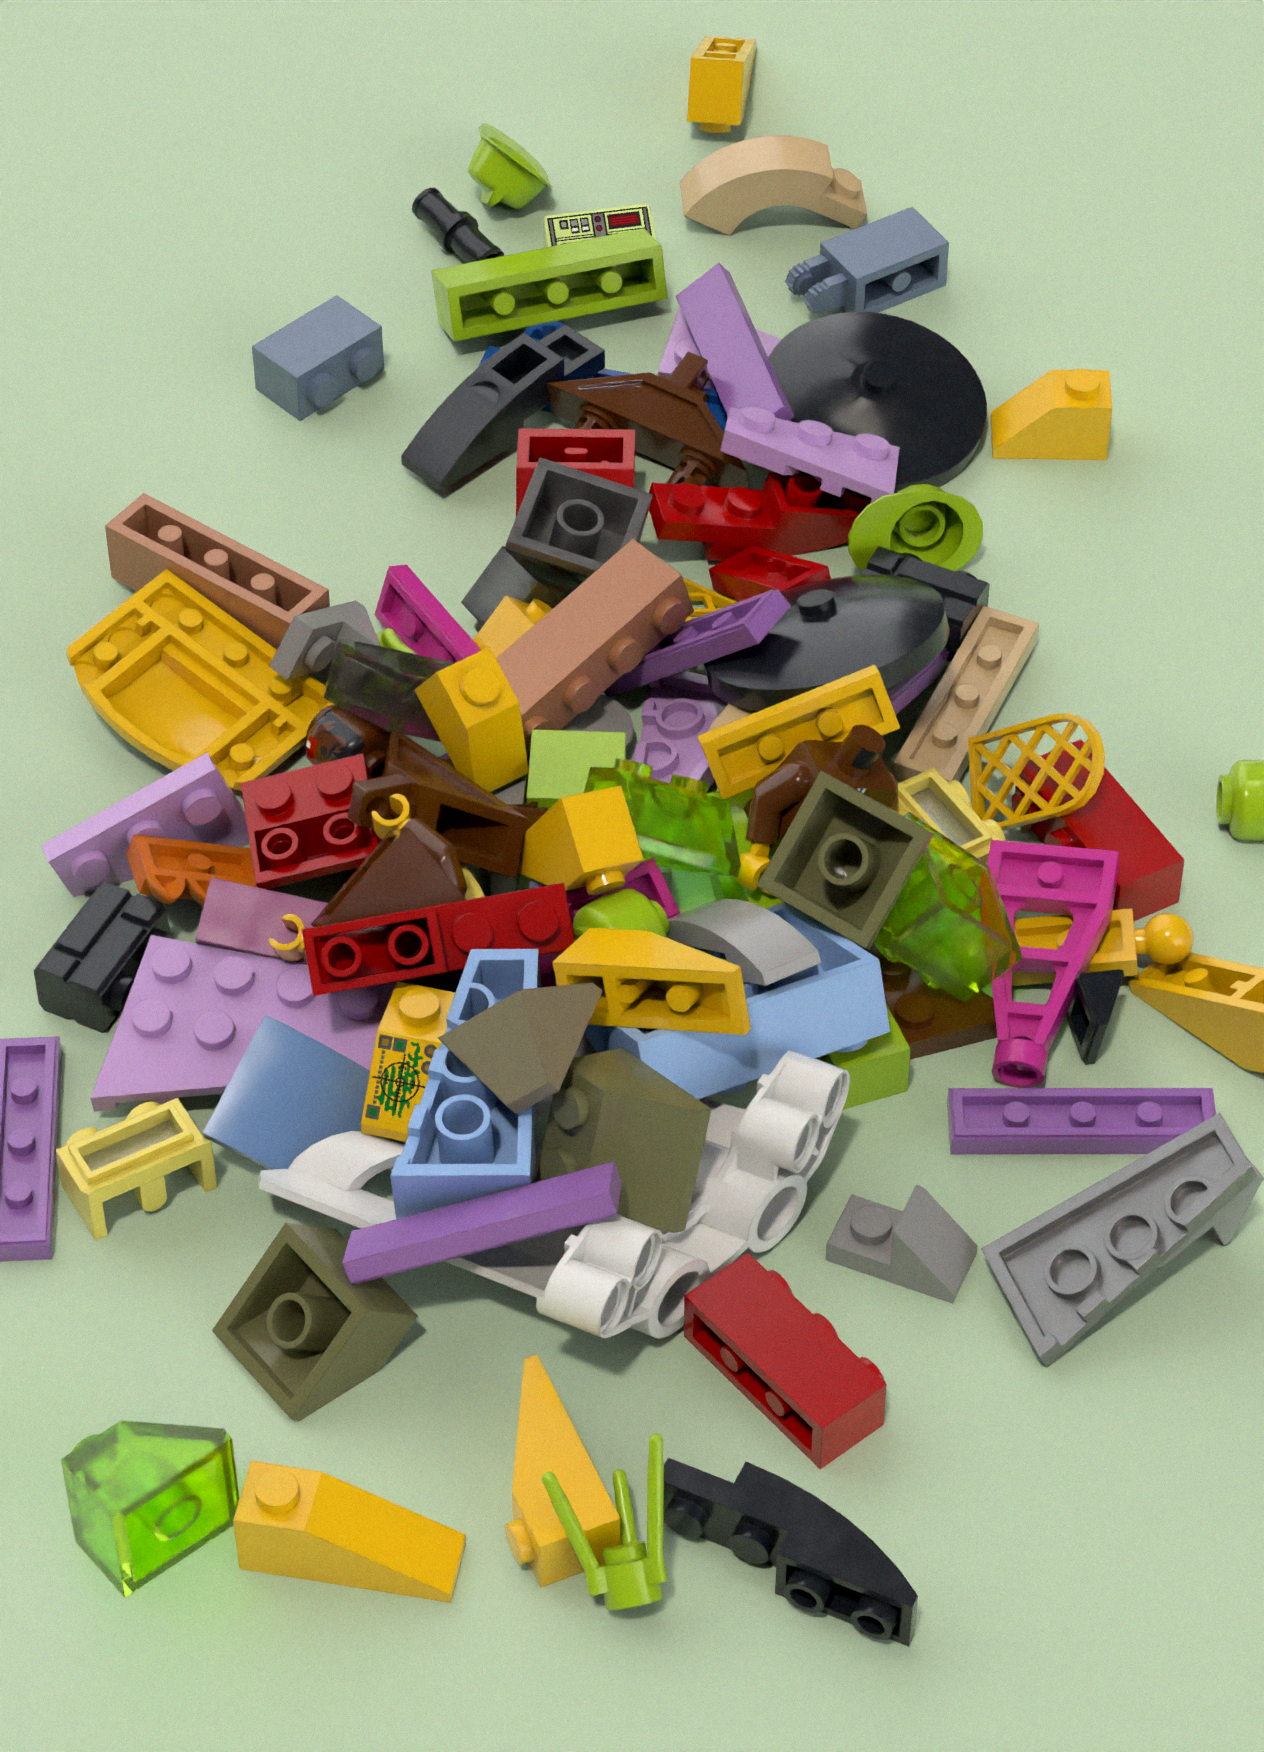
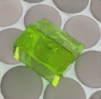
M621 758L615 759L613 768L590 767L584 793L622 786L643 855V861L654 857L658 866L683 873L738 877L741 862L730 804L728 800L708 795V783L680 775H672L670 783L651 778L653 767Z
M908 812L904 815L906 818L934 833V836L874 943L889 961L893 963L901 961L918 972L923 981L935 990L943 988L965 1003L990 984L991 981L1020 961L1023 955L990 866Z
M121 1420L99 1435L95 1434L86 1437L74 1447L70 1454L61 1459L75 1542L124 1598L234 1526L233 1519L240 1498L233 1441L224 1428Z

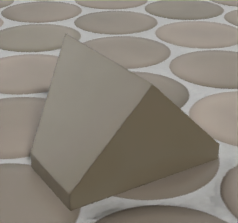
M593 982L520 989L438 1037V1039L509 1109L518 1114L559 1091L602 990Z

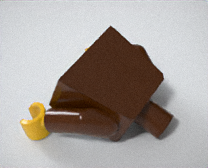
M862 724L855 725L843 742L807 739L798 743L775 771L758 781L753 789L752 798L743 808L748 818L745 841L751 842L750 851L742 853L735 860L732 869L735 880L741 886L751 891H755L757 888L768 895H772L758 887L757 884L771 861L768 859V856H773L820 771L841 780L899 813L898 784L893 774L888 771L881 757L886 744L883 737L875 729ZM909 878L901 893L905 896H908L912 886L911 878Z
M394 794L390 796L391 808L400 816L394 820H386L380 817L378 812H371L374 831L382 839L381 842L310 925L318 927L466 900L467 884L456 847L421 818L411 819L409 802L403 795ZM284 915L281 918L282 922L289 929L298 931L297 938L289 944H281L275 939L269 938V943L276 954L283 960L291 962L303 958L307 962L301 929L307 928L296 915ZM464 969L438 973V975L450 986H455L459 983ZM415 978L405 979V980H400V981L413 980V979H415Z

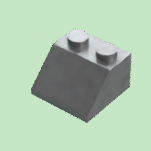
M540 457L508 536L505 549L590 577L629 541L634 539L638 543L640 542L653 494Z

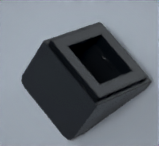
M1123 970L1080 973L1079 978L1076 980L1073 1000L1066 1013V1018L1082 1061L1084 1060L1085 1065L1095 1064L1124 977Z

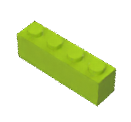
M643 228L431 270L438 323L454 342L668 299L662 245Z

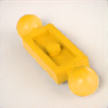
M1132 908L1112 910L1111 920L1086 973L1120 969L1123 970L1124 976L1138 975L1136 954H1147L1152 960L1160 964L1170 965L1178 963L1186 958L1192 949L1194 942L1193 931L1184 918L1173 913L1159 914L1150 919L1144 928L1134 929ZM1072 915L1014 919L1016 940L1023 947L1057 950L1064 943L1074 919ZM970 930L957 936L952 942L948 954L951 968L968 981H981L991 976L986 933ZM1014 971L1012 986L1054 983L1056 974Z

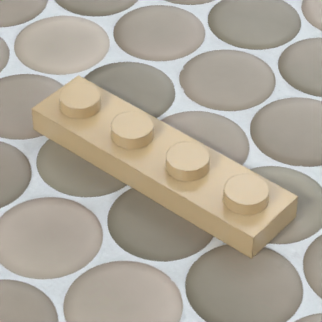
M986 606L982 607L893 762V776L897 782H903L931 768H935L947 782L952 780L960 781L969 764L968 738L987 732L1038 640V622Z

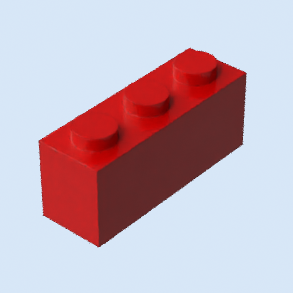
M1080 739L1072 744L1080 751L1085 743ZM1064 749L1053 768L1065 777L1075 758ZM1091 751V753H1090L1089 756H1088V759H1090L1091 761H1092V751ZM1050 752L1041 755V757L1046 760ZM1028 760L1019 777L1031 786L1041 768L1032 760ZM1082 766L1072 782V785L1079 791L1085 786L1090 771ZM1105 767L1097 791L1083 807L1061 817H1054L1023 826L1031 828L1044 845L1119 851L1120 867L1113 910L1132 908L1133 922L1179 902L1185 859ZM1048 775L1038 794L1049 803L1059 784ZM1015 786V793L1012 795L1011 800L1014 812L1025 796L1017 786ZM1066 792L1065 796L1063 797L1062 801L1058 806H1061L1074 798L1068 792ZM1032 801L1024 815L1042 811V809Z
M746 1253L684 1295V1337L819 1469L828 1465L884 1425L887 1384L878 1367L868 1358H859L839 1339L836 1330L827 1318L819 1313L812 1314L793 1296L788 1283L778 1272L774 1270L767 1271L749 1253Z

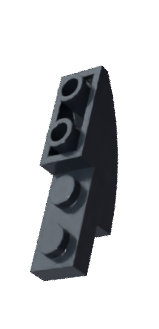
M566 324L540 341H536L526 333L521 334L481 364L445 399L403 452L401 464L442 492L518 442V428H524V420L550 404L547 383L588 379L604 369L605 350Z
M667 1458L664 1464L663 1523L667 1524L669 1528L682 1536L689 1538L701 1537L731 1549L736 1555L748 1562L755 1564L766 1563L776 1567L775 1594L786 1598L792 1605L803 1611L811 1613L822 1612L854 1625L860 1632L871 1638H888L905 1646H910L915 1636L918 1595L891 1559L849 1519L815 1495L749 1462L744 1463L733 1483Z

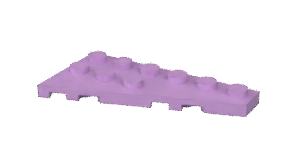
M151 935L90 1097L94 1112L118 1110V1103L152 1100L161 1105L175 1098L179 1099V1097L218 1094L222 1097L265 1015L315 1039L370 1070L377 1030L397 982L394 981L385 986L377 984L313 996L308 966L306 964Z

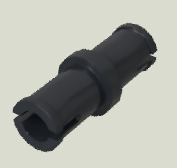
M425 189L415 198L412 204L413 214L437 235L439 245L448 253H456L466 263L504 256L503 251L478 230L477 220L466 211H458L443 197L438 189Z

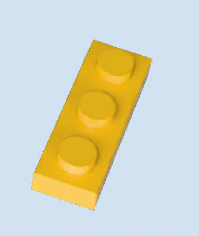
M874 664L697 737L719 793L724 800L754 788L758 781L778 768L798 743L807 739L843 742L855 725L869 726L875 729L881 736L899 729L900 726L880 672Z

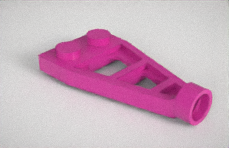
M991 840L982 888V902L998 1038L992 1075L999 1082L1015 1088H1033L1039 1086L1044 1081L1048 1051L1073 1000L1076 980L1079 978L1080 973H1086L1111 920L1120 867L1119 851ZM1019 910L1072 915L1074 919L1064 943L1057 950L1023 947L1016 940L1014 918ZM1014 971L1056 974L1049 999L1045 1005L1013 1002L1012 975Z

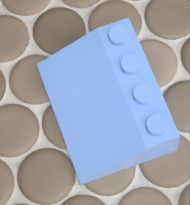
M783 902L766 909L780 916L804 935L818 950L821 963L766 986L743 981L751 1026L746 1035L587 1025L584 1034L597 1053L624 1048L698 1100L713 1094H732L745 1089L750 1081L760 1078L762 1074L770 1075L788 1050L815 1059L832 1052L858 1050L867 1044V1040L890 1032L880 961L877 957L840 933L788 903ZM692 947L727 961L725 953Z

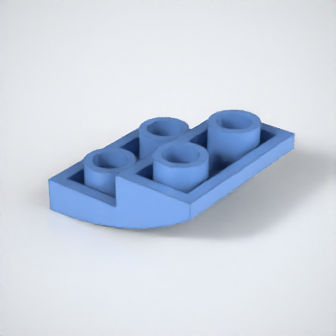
M265 1015L202 1133L206 1139L212 1140V1142L265 1167L266 1170L288 1169L294 1159L311 1145L332 1135L349 1131H361V1119L370 1070L315 1039Z

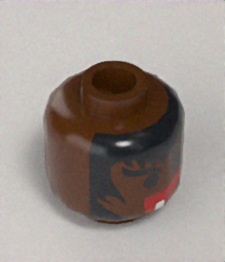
M351 701L327 706L309 724L306 742L307 759L313 766L364 754L372 778L382 777L391 728L362 704Z

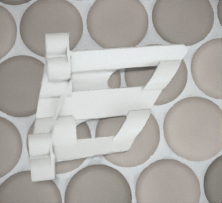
M788 1050L770 1075L762 1074L757 1081V1094L746 1110L707 1098L699 1099V1101L711 1108V1114L685 1231L672 1233L658 1230L615 1214L614 1217L450 1259L445 1262L537 1298L536 1308L538 1313L601 1338L612 1337L628 1328L657 1339L668 1337L684 1325L685 1294L730 1265L746 1249L756 1253L767 1251L778 1244L790 1231L798 1219L806 1200V1182L822 1162L840 1118L849 1091L850 1074L845 1069ZM553 1094L538 1102V1117L550 1112ZM349 1131L332 1135L303 1151L294 1159L288 1169L261 1170L258 1178L259 1189L358 1228L395 1220L394 1202L364 1191L362 1187L376 1174L386 1169H393L397 1155L401 1156L405 1143L399 1144L383 1137L361 1133V1131ZM537 1149L536 1177L542 1150Z

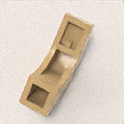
M762 136L730 144L705 157L688 171L679 182L684 216L729 236L751 214L778 205L804 207L853 229H856L867 215L861 180L857 179L855 175L846 169L832 168L828 145L803 137Z

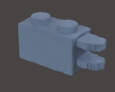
M910 207L821 242L820 255L804 260L802 264L798 263V265L793 266L789 270L784 282L789 286L788 289L794 295L806 294L803 301L813 315L824 314L826 311L831 312L838 308H841L844 312L879 313L946 286L949 242L917 210Z

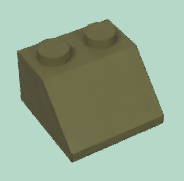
M820 771L757 886L870 950L934 833L841 780Z
M624 1048L575 1057L569 1066L559 1091L553 1094L536 1182L615 1162L622 1181L617 1210L618 1215L658 1230L672 1233L685 1231L711 1108Z
M285 1223L212 1332L289 1418L301 1421L379 1372L413 1325L418 1315L383 1278L359 1284H350L342 1264L348 1241L337 1229Z

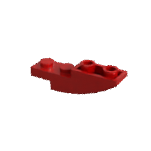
M769 472L762 490L745 487L729 488L699 486L688 483L669 484L652 482L649 493L653 494L649 512L659 540L702 542L707 560L724 561L752 545L793 556L847 543L854 520L871 503L872 498L850 489H845L841 497L820 490L821 483L815 480L812 475L806 473L781 475Z
M564 883L301 929L313 996L464 969L471 949H538L539 955L566 950L575 942Z

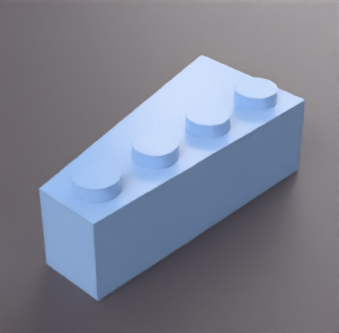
M471 949L446 1018L447 1028L445 1033L520 989L540 988L541 976L538 949ZM441 1042L439 1049H435L428 1068L429 1079L420 1104H415L407 1127L408 1137L401 1156L397 1155L390 1174L396 1219L536 1182L538 1103L515 1114Z

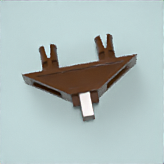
M687 352L670 376L664 374L657 376L647 372L547 383L553 415L575 424L573 429L635 430L636 452L675 468V471L666 483H688L699 486L711 484L716 487H745L749 489L748 471L742 461L737 457L720 451L724 432L707 407V393L703 392L709 380L707 359Z
M392 726L383 775L379 778L354 782L347 817L358 826L374 828L372 811L378 812L383 819L394 820L400 815H397L392 810L389 797L394 794H401L409 802L411 819L421 818L454 844L460 861L516 879L525 832L548 811V808H537L538 802H531L529 804L504 803L457 771L450 758H438Z

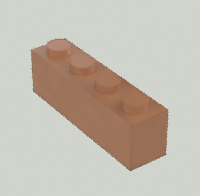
M145 493L105 525L111 578L138 592L165 569H168L275 649H278L295 615L330 607L329 589Z
M634 539L629 541L496 658L520 704L527 759L530 758L532 729L561 730L579 713L588 710L595 703L597 697L623 674L632 671L639 664L642 657L667 635L676 632L683 625L686 618L694 612L682 574Z

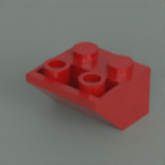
M518 428L516 516L540 457L635 488V430ZM516 552V560H538Z
M364 754L241 783L256 887L269 889L357 868L381 842L382 839L377 836L374 828L360 827L347 817L354 782L373 779Z

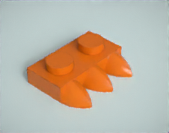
M133 834L126 853L139 894L151 895L167 905L172 904L179 898L195 900L203 907L211 877L256 887L250 848Z

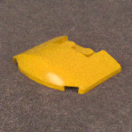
M165 569L66 649L69 665L74 666L83 694L98 714L118 735L141 753L171 771L208 752L230 788L242 791L241 783L266 777L307 742L309 724L322 709L330 705L347 702L311 674L289 680L285 679L269 667L277 649L168 569Z

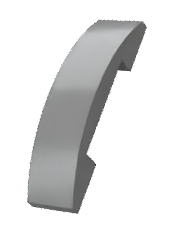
M720 899L668 918L669 933L666 935L667 938L687 946L725 953L728 962L741 967L742 978L745 982L766 986L821 963L818 950L796 928L775 913L751 902L738 899Z

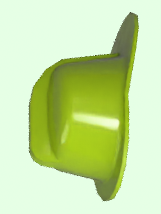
M482 123L479 126L481 140L469 164L468 173L478 186L483 189L480 196L482 203L491 208L498 202H501L513 209H521L545 187H552L549 184V178L544 168L523 147L489 124Z
M928 484L910 485L895 494L882 496L865 507L854 520L849 532L848 552L854 564L861 570L867 568L868 561L878 546L898 553H911L918 556L922 561L956 571L976 555L983 539V522L976 507L964 497L947 493L939 487Z

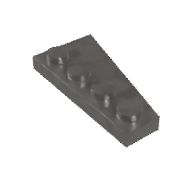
M1218 1113L984 1246L981 1250L1039 1358L1047 1368L1258 1176L1221 1113Z

